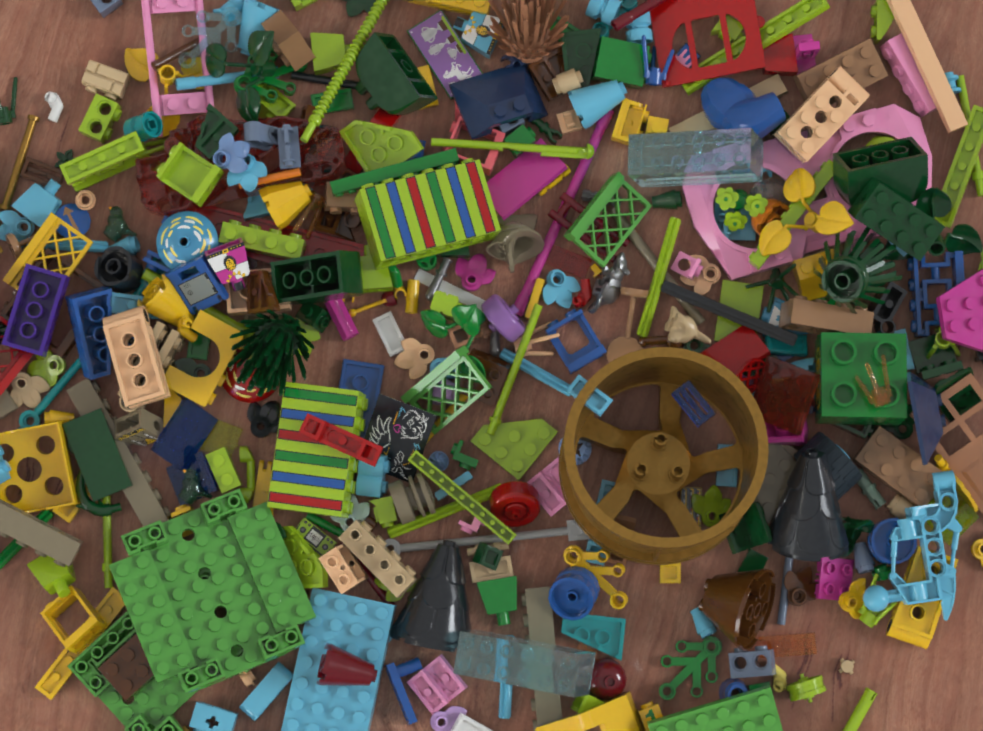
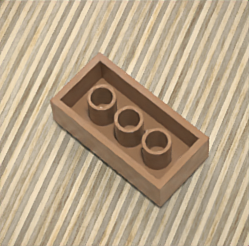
M870 38L793 76V80L805 101L839 66L863 88L887 77L888 74ZM830 98L829 103L830 105L836 103V101L833 98Z
M795 296V298H790L788 301L781 303L778 327L782 329L820 335L821 332L872 333L874 312L867 311L868 308L863 309L860 306H855L857 314H854L845 303H841V307H838L836 303L835 305L827 304V300L815 299V302L807 300L808 297Z
M881 426L874 429L872 435L868 437L852 459L859 467L915 506L928 504L934 495L931 473L942 472L930 462L927 465H923L921 456Z

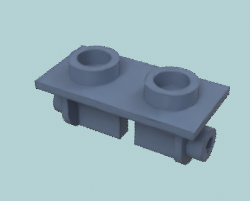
M284 124L282 128H277L280 169L301 168L298 126L291 127L290 124Z

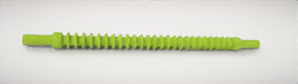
M376 0L373 3L371 11L368 12L369 16L365 17L366 20L360 26L361 30H358V34L352 40L353 44H350V48L347 49L348 53L344 54L345 58H342V62L339 63L340 67L337 68V72L331 78L332 81L326 87L327 91L323 92L324 95L318 101L319 105L315 106L316 110H313V114L308 118L309 123L300 137L302 142L307 143L315 128L320 126L324 114L327 113L326 109L330 108L329 104H332V100L335 99L334 95L338 94L339 85L343 84V81L346 79L345 76L348 75L353 62L356 61L355 57L359 55L361 48L364 46L363 43L367 42L366 39L372 33L371 29H374V25L377 24V20L380 18L379 15H382V11L385 10L384 6L390 0Z

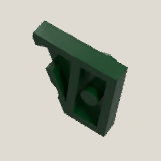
M209 103L206 118L202 122L201 133L197 138L195 147L209 160L213 161V155L219 149L221 137L227 133H232L233 137H235L240 130Z

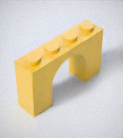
M200 310L191 329L215 342L220 353L217 368L208 376L193 377L170 365L165 376L170 389L206 407L207 404L212 405L217 396L214 393L216 387H221L227 377L224 373L228 363L235 358L234 354L237 349L232 350V346L244 340L245 335L230 338L232 334L239 333L240 331Z

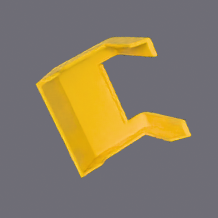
M630 691L589 710L547 723L535 729L536 731H586L599 725L601 731H645Z

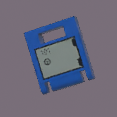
M205 254L175 267L167 273L168 278L192 315L220 303L222 299L226 300L229 298L227 290L209 264ZM196 266L199 272L184 278L185 274L183 271Z

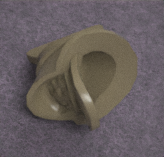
M536 214L510 215L505 220L497 216L501 231L487 246L486 251L490 256L509 264L510 273L515 272L514 267L516 264L529 260L543 251L544 240L535 231L537 223Z

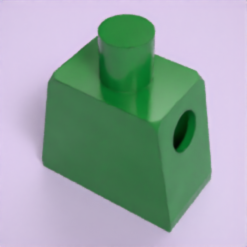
M517 576L477 582L487 614H496L498 626L511 624L509 611L517 610Z

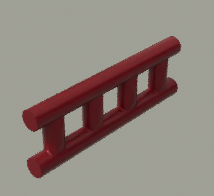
M563 192L559 198L564 202L558 212L551 209L547 215L568 230L572 225L570 221L564 218L568 210L573 208L581 214L585 207ZM596 218L594 220V225L597 226L595 230L604 229L603 220ZM618 231L609 232V236L613 238L611 243H617L619 240ZM603 232L595 233L596 244H600L597 241ZM584 233L580 240L587 245H592L591 236ZM626 239L622 245L626 247L630 240ZM596 247L597 252L606 257V248ZM613 255L609 261L613 263L617 256Z

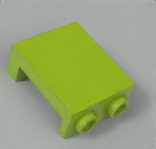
M179 142L178 145H174L171 148L167 161L162 162L158 167L156 177L201 207L224 172L221 168L211 164Z

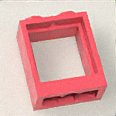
M459 116L457 122L453 121L449 131L452 133L450 139H458L461 129L468 131L462 116ZM492 129L491 134L483 137L494 142H504L506 133ZM443 147L442 151L450 150L454 147ZM490 150L485 164L481 163L485 175H491L500 151ZM458 154L459 163L457 164H461V161L469 158Z

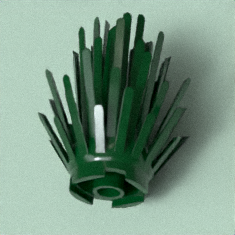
M866 227L861 236L856 238L854 242L853 239L856 231L853 230L848 233L841 255H839L840 232L836 233L834 259H831L830 247L827 241H825L824 249L828 264H826L824 257L821 256L818 262L823 269V273L821 274L814 269V274L822 279V284H819V287L828 292L825 299L829 301L833 297L832 299L836 301L838 307H841L840 302H844L854 314H857L854 309V303L863 309L868 308V305L859 300V298L881 305L886 303V301L865 295V293L888 294L891 290L878 286H883L886 282L901 280L903 277L902 275L896 276L897 271L880 274L885 270L895 267L893 260L885 263L884 259L891 255L896 249V245L893 244L883 251L884 244L880 239L876 238L861 253L875 235L870 233L865 239L870 231L869 227Z
M267 309L266 311L271 315L258 313L256 316L263 319L241 320L239 323L246 324L245 327L253 328L241 330L239 333L230 336V338H236L255 332L254 335L232 346V350L244 346V349L228 363V367L230 368L238 362L237 368H239L245 361L244 367L240 371L241 374L237 379L238 384L241 381L244 384L255 370L247 389L252 391L254 386L260 388L257 394L259 397L263 396L265 388H267L266 392H269L271 388L275 390L277 387H279V396H282L287 374L289 377L290 375L292 376V383L296 382L293 357L295 354L302 377L305 380L306 369L299 350L303 358L308 361L309 350L305 343L314 349V345L301 334V332H307L300 327L298 319H294L285 313H282V315L276 314L272 310Z

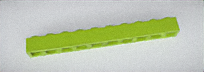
M830 159L827 162L824 161L820 166L822 169L819 172L816 171L813 175L816 184L815 193L809 198H804L809 206L833 177V162ZM801 200L795 203L792 202L789 205L790 209L788 212L785 211L781 215L782 219L780 222L783 226L786 224L795 225L807 210L801 203ZM758 244L756 247L758 250L752 252L748 258H750L749 263L759 270L770 255L762 256Z
M417 450L409 457L408 461L505 543L509 545L517 534Z

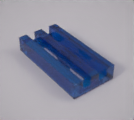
M689 380L671 394L697 427H700L716 414ZM685 388H687L691 392V394L696 398V400L708 413L707 415H705L702 412V410L698 407L695 401L685 391ZM679 393L683 395V397L687 400V402L696 411V413L700 416L701 419L698 418V416L689 407V405L685 402V400L681 397Z

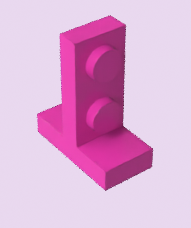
M812 34L793 36L798 66L797 74L816 65L815 57L820 50V42L814 41Z

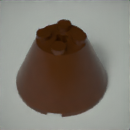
M757 569L715 575L712 579L708 578L704 584L705 594L699 603V610L703 611V614L738 649L748 651L757 643L758 639L755 637L759 630L764 631L769 620L776 591V584L772 583V577H775L772 570Z

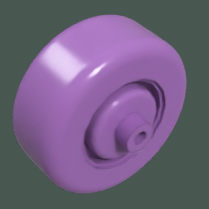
M493 294L482 303L481 309L490 321L488 326L493 332L497 330L509 342H515L524 334L526 327L516 314L519 312V309L514 304L509 306L497 294Z

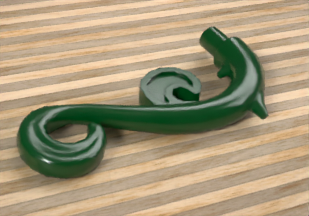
M67 440L68 450L74 454L69 440ZM79 469L76 480V493L80 504H76L77 508L100 517L112 516V513L122 511L120 503L110 505L109 503L103 504L100 500H98V504L93 502L87 495L86 483Z

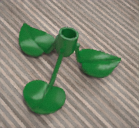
M477 304L454 306L451 313L455 322L452 324H446L445 317L437 311L425 309L420 312L421 319L427 330L438 338H445L448 335L447 329L460 325L462 329L471 335L466 345L467 349H469L475 335L479 333L480 325L486 321L485 314L477 308ZM468 355L486 378V372L482 363L476 357ZM465 362L461 363L460 372L469 374V367ZM473 380V382L481 384L480 381Z

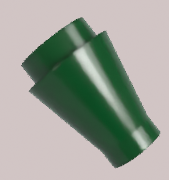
M674 189L657 196H652L653 209L678 210V207H683L681 191Z

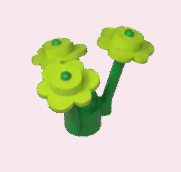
M727 187L726 189L719 188L717 190L718 197L715 199L716 203L720 204L722 210H728L729 207L734 208V213L727 212L725 214L724 225L728 226L730 231L744 229L748 221L747 216L741 215L739 209L744 208L746 211H749L750 216L756 217L759 213L763 214L765 212L764 207L768 205V200L762 197L761 194L757 193L753 196L752 194H747L742 189L733 190L732 187Z

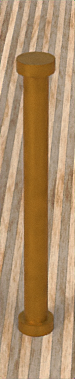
M28 114L27 119H29L3 202L0 204V209L4 211L12 209L10 205L36 123L40 120L39 117Z

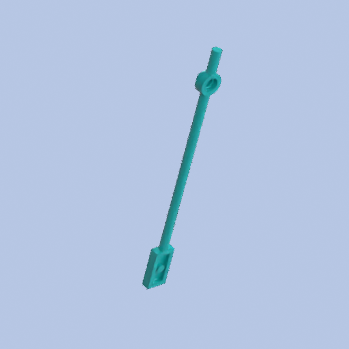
M153 258V261L167 267L163 261ZM159 269L156 272L159 275L165 274V272ZM141 279L139 288L132 295L142 296L143 290L149 283ZM79 357L33 411L27 410L20 415V427L18 429L41 425L40 415L81 368ZM30 417H33L34 423L32 425H29L27 423V420Z

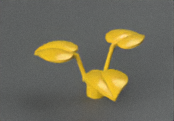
M126 48L124 59L128 73L137 81H148L149 72L146 48ZM155 53V59L157 60V59H159V57H158V55ZM201 57L189 58L181 64V71L184 75L168 64L158 68L157 75L159 74L160 82L164 85V95L168 94V87L175 83L176 77L203 76ZM203 86V87H197V88H195V89H196V90H201V89H204V86ZM180 115L161 116L163 137L175 131L180 122Z
M798 168L785 181L783 194L790 202L795 203L801 200V203L808 210L804 217L805 225L786 224L783 226L779 220L769 222L761 231L759 249L764 257L783 252L791 243L792 236L790 231L787 230L788 228L804 229L805 231L810 229L815 233L832 235L844 231L852 226L854 222L846 208L837 201H830L824 204L820 209V215L814 212L804 198H809L815 193V180L807 170Z

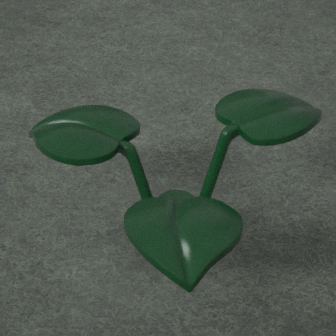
M257 30L249 36L248 51L253 56V64L226 62L227 50L219 43H212L206 48L205 62L211 76L220 78L225 73V66L248 67L251 73L258 77L245 85V90L238 91L236 97L237 110L247 122L258 121L261 106L259 92L251 86L264 81V77L273 76L276 71L275 63L269 60L274 31Z
M932 187L925 190L919 196L916 206L935 218L946 216L951 210L952 203L948 194L937 187ZM958 224L953 228L952 233L946 234L944 240L940 234L928 251L933 256L943 254L945 248L949 252L963 251V255L981 253L982 242L975 228L967 224ZM888 240L886 242L885 249L891 246ZM895 249L886 260H904L910 258V255L906 254L903 257Z

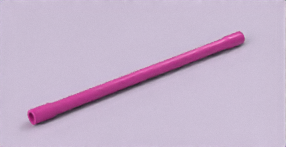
M610 110L596 123L588 143L594 147L595 152L615 113L613 110ZM593 157L581 159L566 191V194L573 199L579 190ZM554 220L544 239L543 251L537 255L524 286L514 303L519 309V312L516 313L519 317H522L536 279L539 278L562 227Z

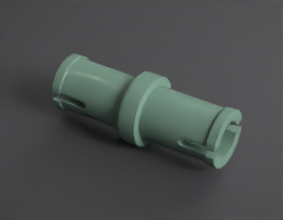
M861 468L859 471L862 474V478L857 484L862 489L861 493L863 496L866 495L877 510L887 501L884 500L876 489L877 485L871 482Z

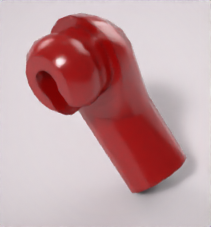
M590 279L580 280L581 291L572 299L573 305L577 308L584 307L592 298Z

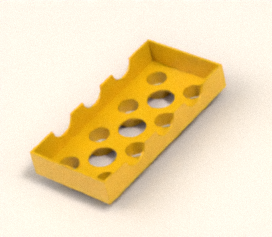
M62 420L0 433V445L8 444L14 450L13 458L8 461L11 467V471H9L11 478L0 484L1 500L27 513L74 505L79 502ZM42 436H50L54 440L55 448L51 453H44L40 450L39 440ZM33 457L40 462L42 472L37 480L27 482L19 477L17 466L23 458ZM50 477H58L62 480L63 490L60 494H53L48 490L47 481ZM10 485H17L22 490V498L19 502H11L7 498L6 490Z

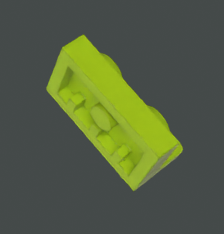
M261 83L258 85L259 87L266 90H275L278 97L275 103H268L264 97L260 96L259 116L264 119L266 124L279 127L281 121L295 109L296 105L275 87ZM269 94V95H268L269 98H274V97H275V96L272 95V94Z

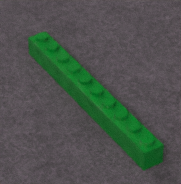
M456 148L334 180L330 182L333 197H342L345 193H356V190L362 189L361 186L373 183L378 185L382 184L381 181L385 179H402L401 176L413 173L418 175L425 169L433 168L438 170L441 169V166L449 163L457 165L459 158Z

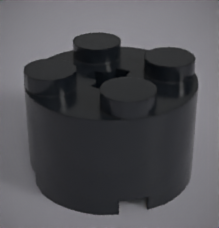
M120 246L109 247L104 250L105 253L101 257L98 256L94 265V273L103 285L112 288V291L116 293H127L139 288L143 275V266L140 259Z

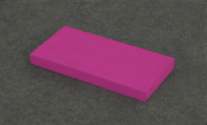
M541 138L534 143L547 145ZM523 152L487 182L495 211L503 220L507 219L568 169L559 157H543L538 152Z

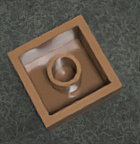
M279 10L261 23L265 31H274L272 48L278 56L282 54L280 58L287 67L291 65L296 72L315 58V55L297 28L282 10Z

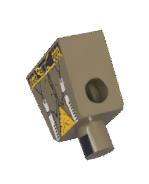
M143 408L115 419L114 439L146 446L155 441L163 442L167 437V432L163 430L162 418Z

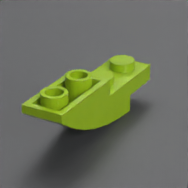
M876 0L874 5H871L870 15L871 18H874V26L871 25L870 37L874 38V44H878L894 19L886 0Z

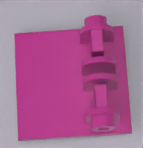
M823 557L820 561L816 562L817 571L820 573H816L819 576V580L815 579V582H819V584H816L814 594H816V599L838 601L843 592L849 591L853 579L854 560L839 558L830 560L829 557Z

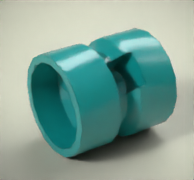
M147 111L139 116L127 119L123 126L124 135L136 131L142 142L158 137L163 129L160 117L152 111Z

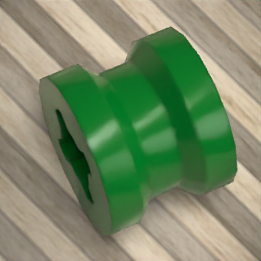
M436 255L416 260L419 268L424 271H430L437 265Z

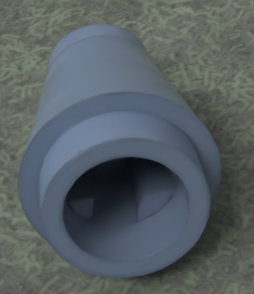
M866 542L856 543L854 547L855 569L858 571V574L875 570V562L866 546Z

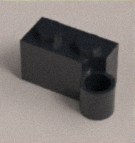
M891 281L880 286L891 290L888 294L876 293L874 298L886 301V303L881 305L871 301L867 311L874 312L873 324H875L874 330L876 333H885L882 329L884 322L888 326L886 333L895 332L896 325L892 319L908 291Z

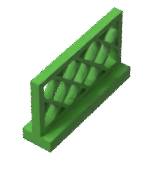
M616 172L608 178L563 235L568 241H573L602 268L605 267L652 207V204L624 180L625 176L620 172ZM621 186L627 190V199H619L618 189ZM628 201L629 213L620 214L619 202ZM633 201H639L645 206L641 212L634 213ZM615 202L616 214L606 213L607 203ZM621 216H630L631 225L628 228H622ZM607 217H616L617 228L608 229ZM596 218H603L604 229L594 230V220ZM618 231L619 240L617 243H610L609 232ZM604 232L605 244H596L595 233ZM584 233L591 234L592 245H585L579 240ZM596 247H606V257L603 260L597 256Z
M465 345L455 350L400 397L404 403L409 402L413 407L440 416V425L436 427L433 424L431 430L434 435L492 388L491 384L467 355L469 350ZM465 362L469 367V374L460 373L461 363ZM447 375L455 376V386L446 385ZM460 377L469 379L468 388L460 387ZM473 380L480 381L484 388L481 391L473 390ZM433 387L441 388V398L432 396ZM446 389L455 390L454 400L446 399ZM459 391L468 393V402L459 401ZM420 398L428 400L427 409L421 408L417 401ZM432 401L441 402V412L432 410ZM446 403L454 404L453 414L445 413Z

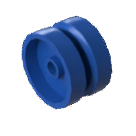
M888 518L874 524L873 530L867 536V547L871 556L876 561L886 565H891L892 557L889 536L893 528L898 527L897 520H900L898 518ZM917 539L897 541L896 564L909 560L915 552Z
M578 566L565 568L559 573L549 590L548 600L551 608L564 619L578 620L584 618L589 614L599 596L600 587L598 580L586 568Z

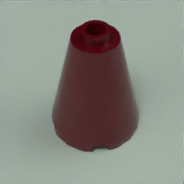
M326 643L324 649L328 650L326 655L322 654L317 675L321 679L317 681L318 685L369 686L371 682H375L377 670L374 669V664L333 644Z

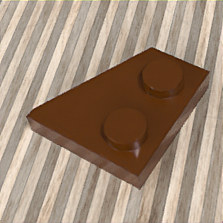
M250 271V274L247 276V313H268L267 309L273 312L280 311L268 271Z

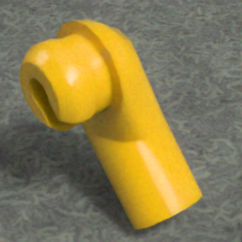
M183 316L178 320L177 332L193 343L197 340L198 334L190 329L191 324H193L191 318Z

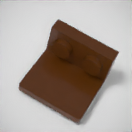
M473 348L469 355L476 357L482 363L486 372V379L492 386L491 389L477 400L494 406L511 364L503 359ZM460 377V387L468 388L469 379ZM473 382V390L481 391L484 388L482 384ZM459 391V393H462V394L468 396V393H466V392H460V391Z

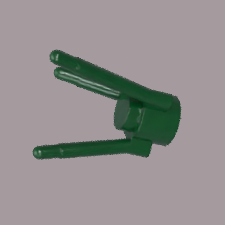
M14 77L11 109L9 110L7 106L2 107L0 100V126L12 124V119L16 118L17 77Z

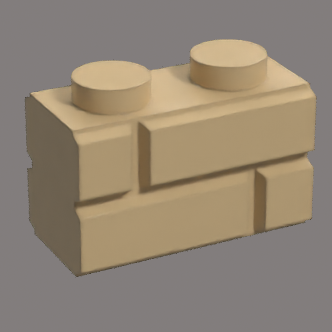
M89 60L81 83L86 86L85 90L94 94L100 91L105 93L104 97L116 101V98L123 99L131 76L126 72Z

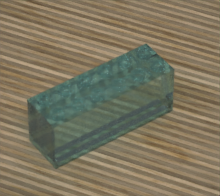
M752 128L630 134L628 144V176L641 187L763 182V140Z
M481 630L460 631L453 673L569 697L589 695L596 653Z

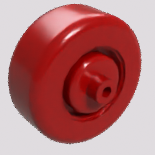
M522 481L506 482L496 487L490 495V512L507 527L527 525L539 515V493L529 483Z

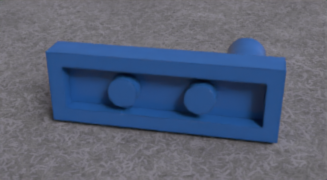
M418 657L395 666L394 662L384 666L407 725L417 722V718L401 677L423 669Z

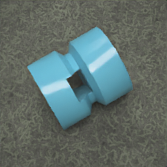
M590 0L585 15L595 20L601 18V22L612 26L611 21L617 17L622 1Z
M650 12L645 13L625 27L628 29L625 32L626 41L642 44V35H645L647 44L653 42L652 29L648 27L651 25Z

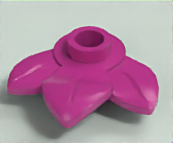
M476 254L469 261L464 258H458L456 261V274L461 278L462 287L467 291H476L481 285L491 283L495 277L496 271L487 269V260L483 254ZM473 278L475 282L470 283L468 279Z

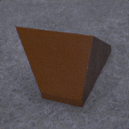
M323 206L315 225V231L356 242L351 228L344 224L345 212L330 214V211H324Z

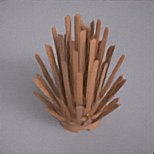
M488 0L506 31L490 16L493 24L489 25V27L496 34L491 31H487V33L506 45H498L499 48L508 51L504 54L514 56L522 60L523 63H533L541 60L542 56L549 55L550 52L547 51L564 44V42H559L551 45L564 36V33L561 32L569 24H565L569 20V15L563 16L551 31L550 28L567 0H563L555 12L556 0H509L510 4H507V0H501L505 19L493 1Z

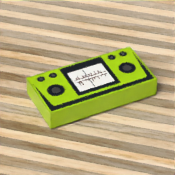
M305 517L295 528L320 557L332 550L337 544L336 541Z

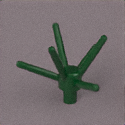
M793 263L782 273H780L779 268H774L770 279L745 286L746 289L766 284L772 287L767 307L768 313L771 312L776 289L781 290L786 301L790 298L785 288L792 295L800 296L784 280V276L793 270L796 264Z

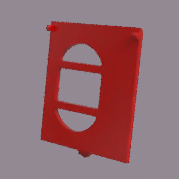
M667 0L649 11L658 65L661 72H663L670 51L673 49L674 35L682 24H685L692 68L690 69L682 65L673 55L666 81L662 80V88L766 68L760 28L765 25V20L762 16H757L755 0ZM726 15L736 18L745 30V46L735 60L732 55ZM719 16L727 62L700 68L691 22Z

